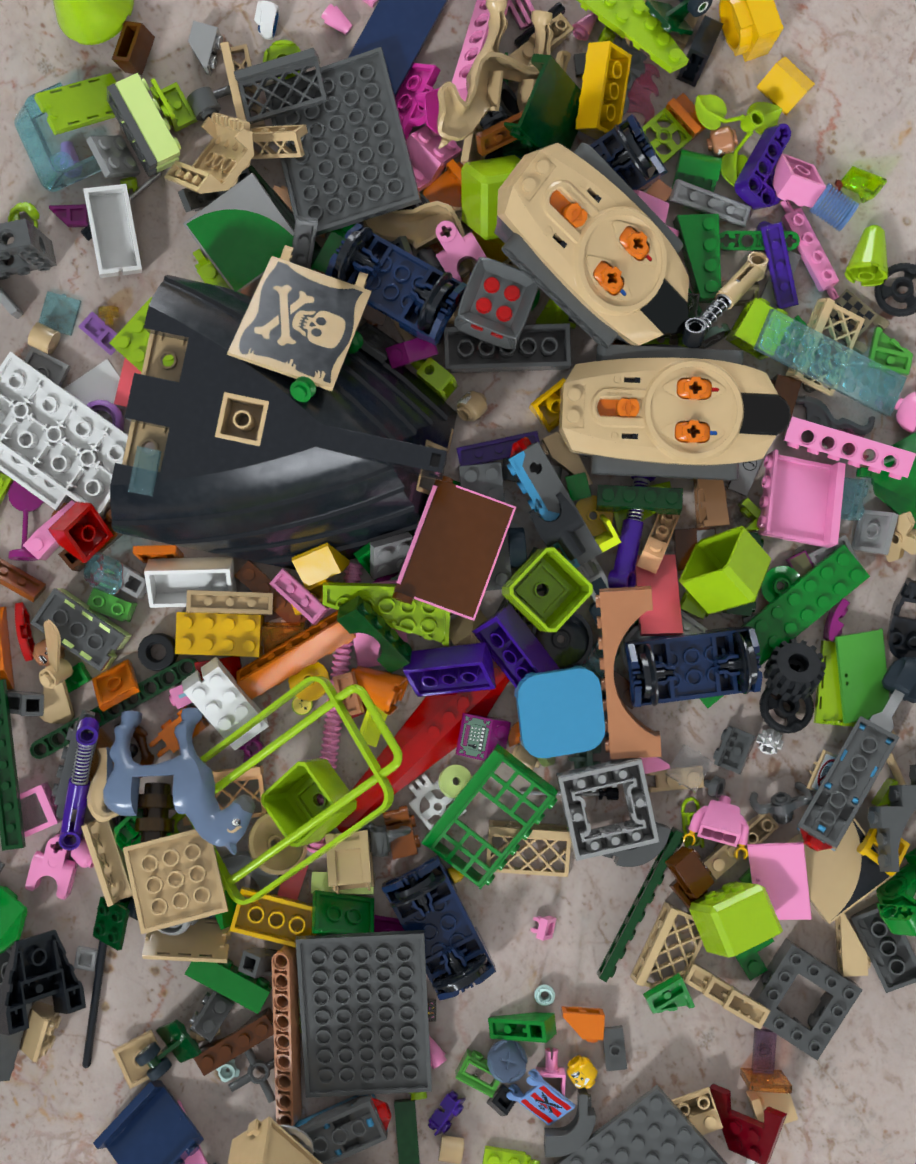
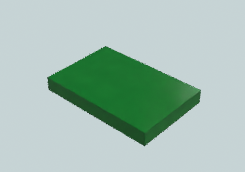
M319 890L313 892V934L374 932V898Z

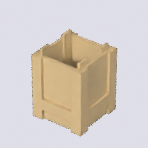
M368 830L353 833L326 852L328 886L332 887V890L336 891L337 894H339V890L366 887L368 891H371V887H375L372 852H370ZM342 833L325 834L326 844Z

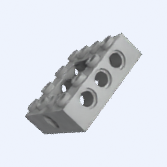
M641 758L617 759L556 773L576 861L659 842ZM618 784H623L630 821L591 829L585 811L586 803L582 797V792H596V789L609 786L614 788Z

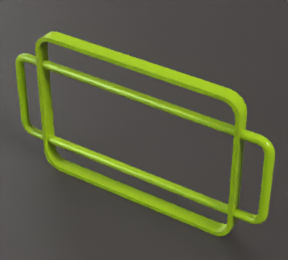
M322 676L308 677L200 757L206 763L316 681L323 686L330 699L215 784V794L333 707L337 710L374 774L232 876L214 845L224 891L226 890L231 899L237 904L246 905L259 900L384 813L392 805L394 791L387 776L401 765L403 754L368 692L362 686L352 684L337 693L327 678ZM353 693L359 695L393 752V761L384 768L380 767L342 702ZM379 782L384 792V801L378 809L252 897L246 898L242 896L235 884ZM175 813L171 817V819L175 820L174 833H171V835L179 833L177 824L187 816L186 814Z

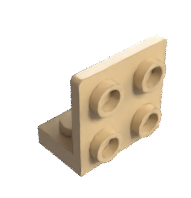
M785 1079L746 1091L754 1119L764 1123V1110L767 1107H772L787 1113L784 1124L798 1120Z

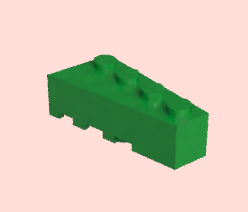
M719 214L677 215L673 224L674 228L679 231L678 238L684 245L682 248L685 267L687 266L694 297L698 303H711L715 300L716 294L721 289Z

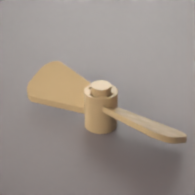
M48 619L44 622L49 666L39 673L40 682L44 686V714L40 718L47 723L65 724L75 716L65 680L72 675L73 669L67 660L60 658V633L55 624Z

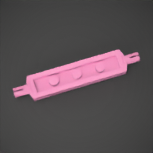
M788 199L786 201L783 200L780 204L786 214L781 220L787 231H793L798 234L800 242L796 249L801 255L818 291H826L830 299L836 300L839 296L834 286L838 283L839 279L802 208L793 209Z

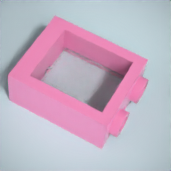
M48 782L20 793L25 837L62 821L56 816L57 805H54L55 798L51 796L52 791Z

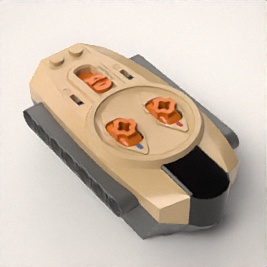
M555 143L523 156L498 189L497 225L494 233L505 243L501 248L503 253L596 343L604 348H609L615 339L629 345L639 346L660 336H672L682 331L685 322L689 319V277L678 256V253L684 246L682 241L590 145L581 143L573 153L563 145Z
M612 344L609 348H604L597 345L596 361L575 364L561 388L559 432L570 452L592 458L591 474L738 480L739 463L763 459L775 437L782 433L789 425L791 412L788 403L778 395L766 372L743 365V351Z

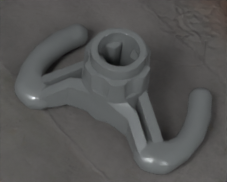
M796 782L795 788L804 793L803 796L791 797L785 792H778L772 796L771 803L759 804L757 801L758 794L752 792L749 800L751 807L757 813H771L776 822L786 824L792 821L793 810L810 804L813 799V793L810 789L806 788L805 784Z
M368 823L358 830H368L370 852L375 857L389 856L391 842L398 837L411 833L409 826H400L398 829L387 830L386 826H375L373 823Z

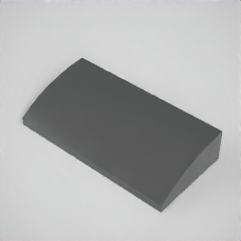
M875 903L851 916V920L885 992L888 993L916 983V955L906 935L890 932L880 917L877 904Z

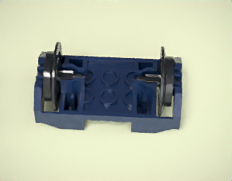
M633 114L619 125H614L612 130L590 144L632 190L643 191L668 173V170ZM653 163L656 169L652 177H649L648 169L652 167Z
M357 223L345 234L346 240L341 241L342 246L339 249L337 248L336 253L330 258L325 275L354 285L356 284L359 272L368 274L365 289L370 290L371 295L367 305L399 322L401 329L436 346L442 337L447 323L460 305L467 284L454 279L450 272L444 273L373 233L370 227L364 228L361 224ZM430 324L433 326L431 332L428 334L423 332L424 328Z
M750 626L705 630V633L675 637H647L624 642L630 681V703L634 708L644 705L656 706L660 703L761 692L763 676L762 672L759 671V668H761L759 659L761 657L757 654L760 652V646L755 629ZM640 645H644L643 652L636 654L635 649Z
M438 855L428 859L420 866L382 883V890L386 894L390 906L393 908L404 931L424 930L426 974L440 1001L459 995L460 990L462 993L465 992V989L474 987L473 983L478 985L496 972V967L477 927H474L457 894V889ZM436 868L439 871H441L442 874L435 875L432 870Z

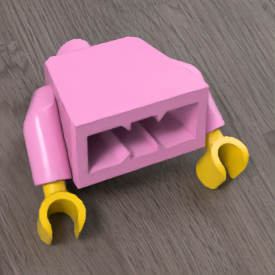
M723 795L718 801L711 800L708 806H702L693 814L688 827L690 831L683 837V843H685L687 837L693 838L691 847L694 846L696 842L695 833H698L697 837L735 847L739 844V848L735 849L733 853L734 858H738L739 850L744 853L743 860L748 857L745 845L748 844L749 826L745 818L740 815V808L731 805V799L728 796Z

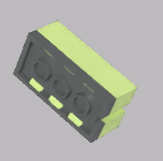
M136 73L107 86V102L145 172L150 177L155 175L156 172L159 173L172 167L176 160L179 161L181 145L176 137L173 138L169 132L171 127L167 119H162L159 113L160 107L155 98L152 99L148 93L150 89L144 78L141 79L139 74Z
M54 588L30 624L45 633L44 622L50 619L60 633L62 646L98 671L108 670L118 657L115 652L123 649L132 635L101 613L89 609V605L66 589Z

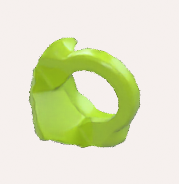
M20 202L10 210L8 222L20 220L19 212H26L34 221V226L38 229L40 215L33 204Z

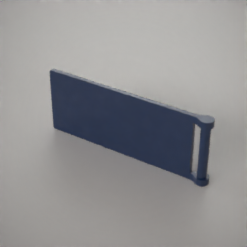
M379 0L348 58L382 47L393 92L396 97L448 0Z

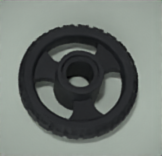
M898 263L888 267V277L899 271L904 272V277L895 279L891 287L883 284L875 286L876 302L889 315L904 317L916 313V297L913 295L914 287L912 282L916 278V265L910 263ZM901 286H906L908 291L901 294L897 292V289ZM893 296L897 302H906L907 308H894L887 304L885 299Z
M767 687L763 691L759 708L762 718L769 727L777 732L789 734L802 730L810 723L814 713V703L811 695L804 700L806 711L803 719L800 720L795 715L800 708L799 701L792 702V698H788L787 701L781 698L778 700L773 699L770 696L773 691L772 687ZM783 702H787L790 705V711H786L783 708ZM774 709L778 717L787 718V726L777 723L771 717L769 710Z

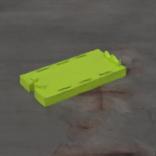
M112 73L36 93L34 99L41 112L48 114L47 122L54 135H58L115 118L107 102V86L116 83V80Z
M821 640L820 653L823 657L825 655L826 668L823 671L825 672L823 683L821 680L817 686L814 723L854 727L856 722L843 723L836 643Z

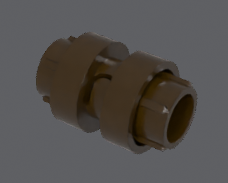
M145 783L144 794H139L138 809H143V818H136L135 832L141 833V843L163 838L168 834L174 833L175 820L169 819V810H175L173 795H170L171 784Z

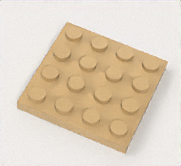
M195 829L123 848L141 934L229 911L214 845L204 840Z

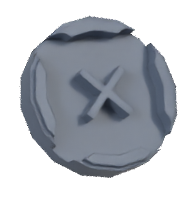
M500 1040L493 1044L487 1055V1065L490 1073L496 1080L502 1083H513L520 1080L526 1072L527 1055L520 1043L512 1040Z

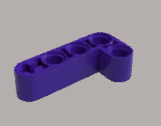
M785 123L771 126L764 130L735 182L734 189L737 195L754 210L771 207L776 201V194L766 181L791 137V129Z

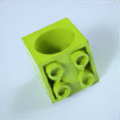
M755 298L745 304L725 340L755 358L763 360L772 356L792 319L788 317L786 311L769 306L770 302L767 300Z

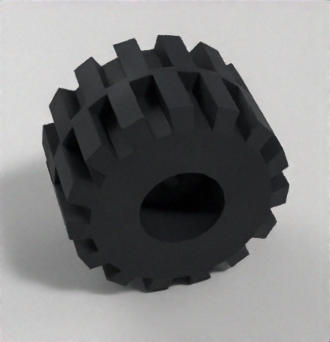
M790 639L789 643L786 641L781 642L779 647H775L764 667L763 676L767 679L766 686L773 688L772 693L775 696L777 694L782 695V700L787 701L788 698H792V702H798L800 698L802 700L807 699L810 694H813L825 675L823 671L826 668V664L821 662L824 658L821 653L817 654L815 652L817 648L814 645L811 647L807 646V642L804 640L800 643H797L796 639Z

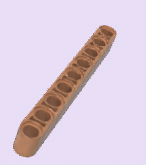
M284 945L272 957L276 1123L279 1125L295 1126L302 1115L299 985L296 949L292 946Z

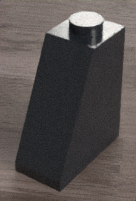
M706 15L704 16L686 56L689 61L686 66L680 69L676 79L693 87L696 86L723 23Z

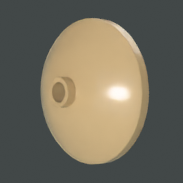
M268 813L258 818L249 832L248 850L252 860L272 847V840L277 844L285 838ZM308 844L300 847L289 845L258 868L272 875L285 874L305 859Z

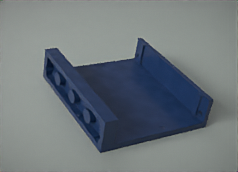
M157 1080L150 1081L93 1144L97 1149L107 1148L117 1164H185V1159L199 1150V1144L204 1138L163 1082Z

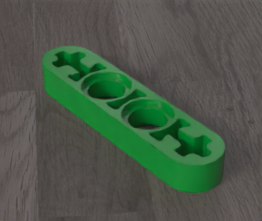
M723 231L720 233V239H724L725 235H728L729 239H736L735 235H739L737 241L739 247H734L736 242H730L727 247L724 246L723 242H720L721 250L765 251L761 231ZM784 231L785 239L790 235L795 240L791 247H788L786 243L787 250L792 251L796 249L800 242L798 234L793 231ZM750 235L753 238V244L750 247L742 245L741 239L743 236Z

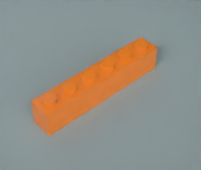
M337 610L319 621L316 625H312L236 671L237 684L252 700L257 696L263 695L270 688L280 685L290 676L297 675L307 666L315 664L327 654H332L342 645L350 643L356 638V633L350 634L336 620L339 611Z

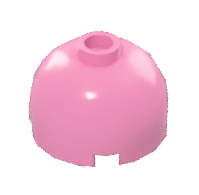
M912 392L904 399L900 398L895 405V409H897V423L909 433L916 432V392Z

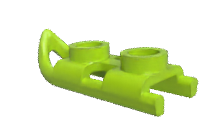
M687 797L681 805L683 837L688 834L686 825H690L695 813H685L686 804L689 801H694L696 809L699 810L701 808L695 797ZM695 833L696 842L694 846L700 845L701 848H705L704 838L697 837L698 833ZM687 837L684 847L689 848L688 846H691L693 843V838Z

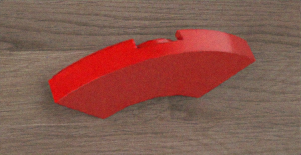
M23 602L15 603V626L19 646L25 661H31L34 659L35 642L30 626V614Z

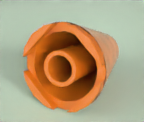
M363 666L353 668L350 672L354 671L357 684L368 692L373 703L389 716L392 715L397 709L395 704L398 700L401 701L406 692L408 686L407 677Z

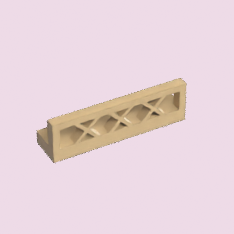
M229 42L220 43L236 116L237 119L247 121L234 71H236L235 66L238 67V70L245 68L246 64L248 67L252 66L248 46L243 44L230 47ZM244 51L245 59L242 64L234 61L233 54ZM252 85L253 89L247 86L245 91L255 94L257 87ZM254 103L251 110L259 115L262 108L257 104V109L254 108ZM264 120L250 124V127L266 126Z
M306 124L250 127L253 142L262 147L260 153L254 150L252 159L294 158L305 155L301 137L308 133ZM273 141L280 147L278 152L269 147L270 142ZM288 141H294L296 151H292L286 146Z
M187 590L186 613L272 615L273 593Z
M93 819L82 825L81 828L107 907L114 905L121 899L133 896L125 857L114 839L115 827L112 819L100 823Z

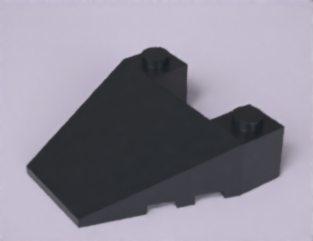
M50 930L14 941L0 987V1034L12 1035L28 1029L26 1004L52 996L54 1012L70 1014L86 1008L83 985L81 981H78L74 973L75 969L65 955L66 950L56 930Z

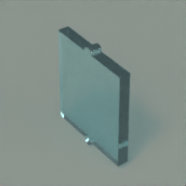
M47 291L39 323L60 333L72 336L81 301L67 297L66 294L59 295Z

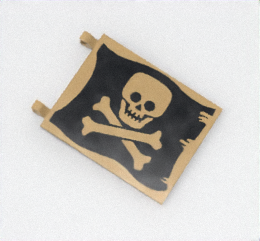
M285 245L280 258L271 257L227 355L295 379L301 376L308 377L314 382L315 386L333 391L371 295V291L365 289L368 274L359 272L356 284L354 285L291 263L293 256L291 254L294 248Z

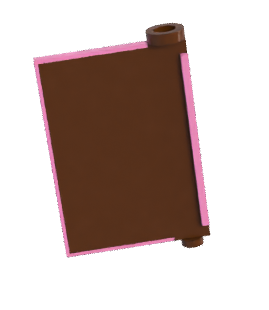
M443 475L442 481L435 480L396 582L392 598L412 605L415 599L475 621L516 506L453 484L454 479Z

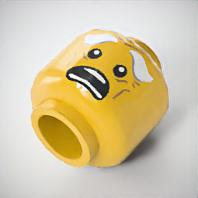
M578 1055L573 1057L567 1064V1075L577 1088H591L596 1082V1068L586 1056L581 1057Z

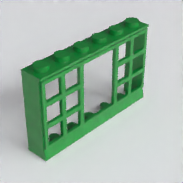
M497 744L467 785L459 792L452 804L448 806L441 818L437 820L430 832L425 835L421 843L481 890L485 884L490 885L495 878L494 872L497 869L500 871L508 862L506 860L509 854L513 856L520 847L518 843L521 839L526 840L533 831L530 828L534 823L538 825L545 816L543 812L547 807L551 809L558 800L556 798L558 790ZM502 762L515 771L507 782L494 773ZM518 775H521L531 783L523 795L511 786V783ZM490 777L503 786L495 797L482 788ZM534 787L548 796L539 807L526 798ZM506 790H509L519 798L512 809H509L499 801V798ZM478 792L482 793L523 825L522 829L502 853L458 819ZM522 802L535 811L527 822L514 813ZM454 822L466 831V834L459 842L446 833ZM470 835L483 844L475 855L462 846ZM442 837L455 846L452 851L439 842ZM486 847L498 856L491 867L478 858ZM460 850L471 860L466 863L455 853ZM476 862L487 872L482 875L471 865Z

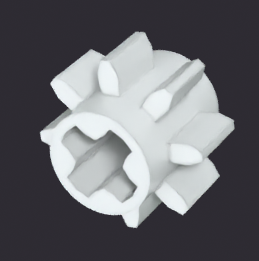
M774 729L763 730L762 734H758L756 742L759 743L758 748L768 755L777 754L778 749L781 750L784 743L781 740L782 735Z

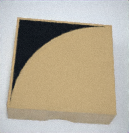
M855 818L836 851L826 849L817 852L804 844L810 902L828 924H831L893 877L885 872H880L878 864L866 855L863 856L857 852V847L863 842L866 833ZM802 834L795 835L786 843H804ZM872 845L871 849L879 854L877 847Z

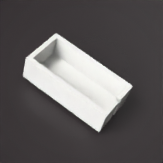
M127 184L83 188L100 278L119 276V271H122L123 275L142 273Z
M233 557L148 559L144 570L150 608L186 607L187 590L237 592Z
M217 657L201 667L204 679L202 682L198 670L182 681L183 692L224 739L262 711L238 686L236 679ZM267 717L231 743L230 746L237 750L269 727Z

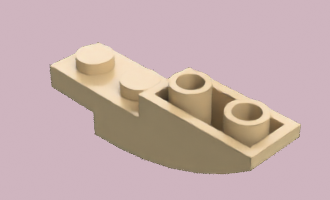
M561 13L552 19L550 26L553 31L550 47L551 53L574 30L573 26ZM535 33L531 35L526 43L508 56L522 64L528 65L534 51Z
M770 813L758 814L747 822L749 826L748 844H761L780 827ZM719 843L713 848L714 851L702 861V864L711 871L713 879L717 880L744 856V853L739 850L738 858H734L733 853L735 849L739 848V844L735 847Z

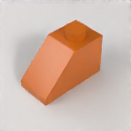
M561 1006L563 1018L582 1039L592 1043L604 1039L605 1014L603 1009Z

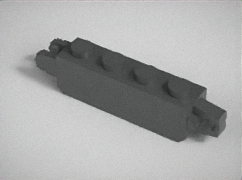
M82 710L78 721H75L73 728L69 727L66 740L70 741L69 746H64L61 759H65L64 765H59L56 777L60 778L59 784L54 783L51 795L55 796L54 805H57L56 816L60 820L63 818L68 781L72 778L75 752L78 745L76 741L77 726L83 718L91 717L95 719V712ZM89 729L83 730L87 734L93 732ZM96 741V743H95V745H94V750H93L92 756H94V752H95V748H96V745H97V741Z

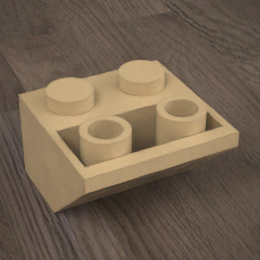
M39 1001L32 1006L29 1012V1028L24 1030L20 1050L33 1062H38L42 1056L47 1054L48 1049L53 1047L56 1036L53 1035L54 1030L59 1027L62 1018L59 1013L54 1012L53 1005Z
M709 1087L671 1100L702 1135L723 1128Z

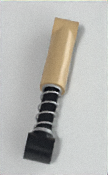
M759 251L750 253L747 262L718 291L715 300L711 302V305L707 306L705 311L700 314V317L690 318L685 322L682 342L686 347L698 348L702 346L704 336L709 328L712 327V323L717 321V317L722 316L723 311L731 309L757 281L764 279L769 261L765 253Z

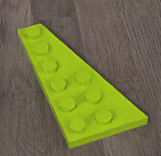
M577 0L581 3V8L585 11L589 9L609 29L623 39L625 37L633 42V46L636 49H642L650 55V59L668 73H672L687 65L689 59L670 34L661 27V22L649 13V8L644 0Z
M323 582L324 606L339 610V606L360 596L370 604L371 608L378 615L383 617L384 621L391 628L409 634L414 633L423 636L424 639L430 641L432 639L449 647L450 612L415 599L412 605L393 599L392 595L396 584Z

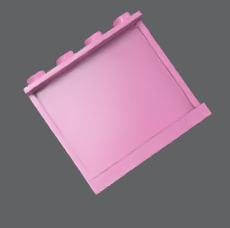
M776 449L767 454L764 459L765 475L761 484L763 495L759 502L761 514L757 521L758 535L825 548L838 545L846 464L837 462L834 465L779 455Z

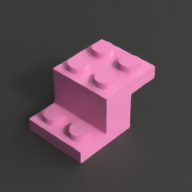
M427 125L410 134L406 141L419 192L431 185L441 175L446 164L458 157L462 151L454 140H451L446 146L439 149L442 138Z

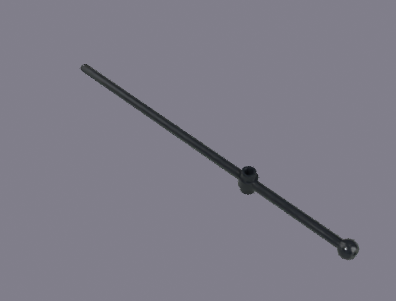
M130 743L132 758L137 755L138 747L136 744ZM116 816L115 827L125 819V816ZM100 940L82 1066L85 1069L91 1065L107 944Z

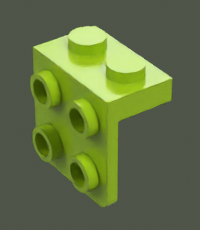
M155 78L150 80L152 87L149 89L153 95L152 98L156 99L163 113V118L167 119L175 132L197 122L177 82L160 89Z

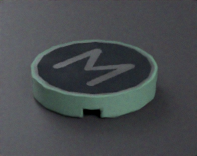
M722 323L721 328L718 326L709 328L704 336L702 346L698 348L705 349L725 338L731 331L728 324Z

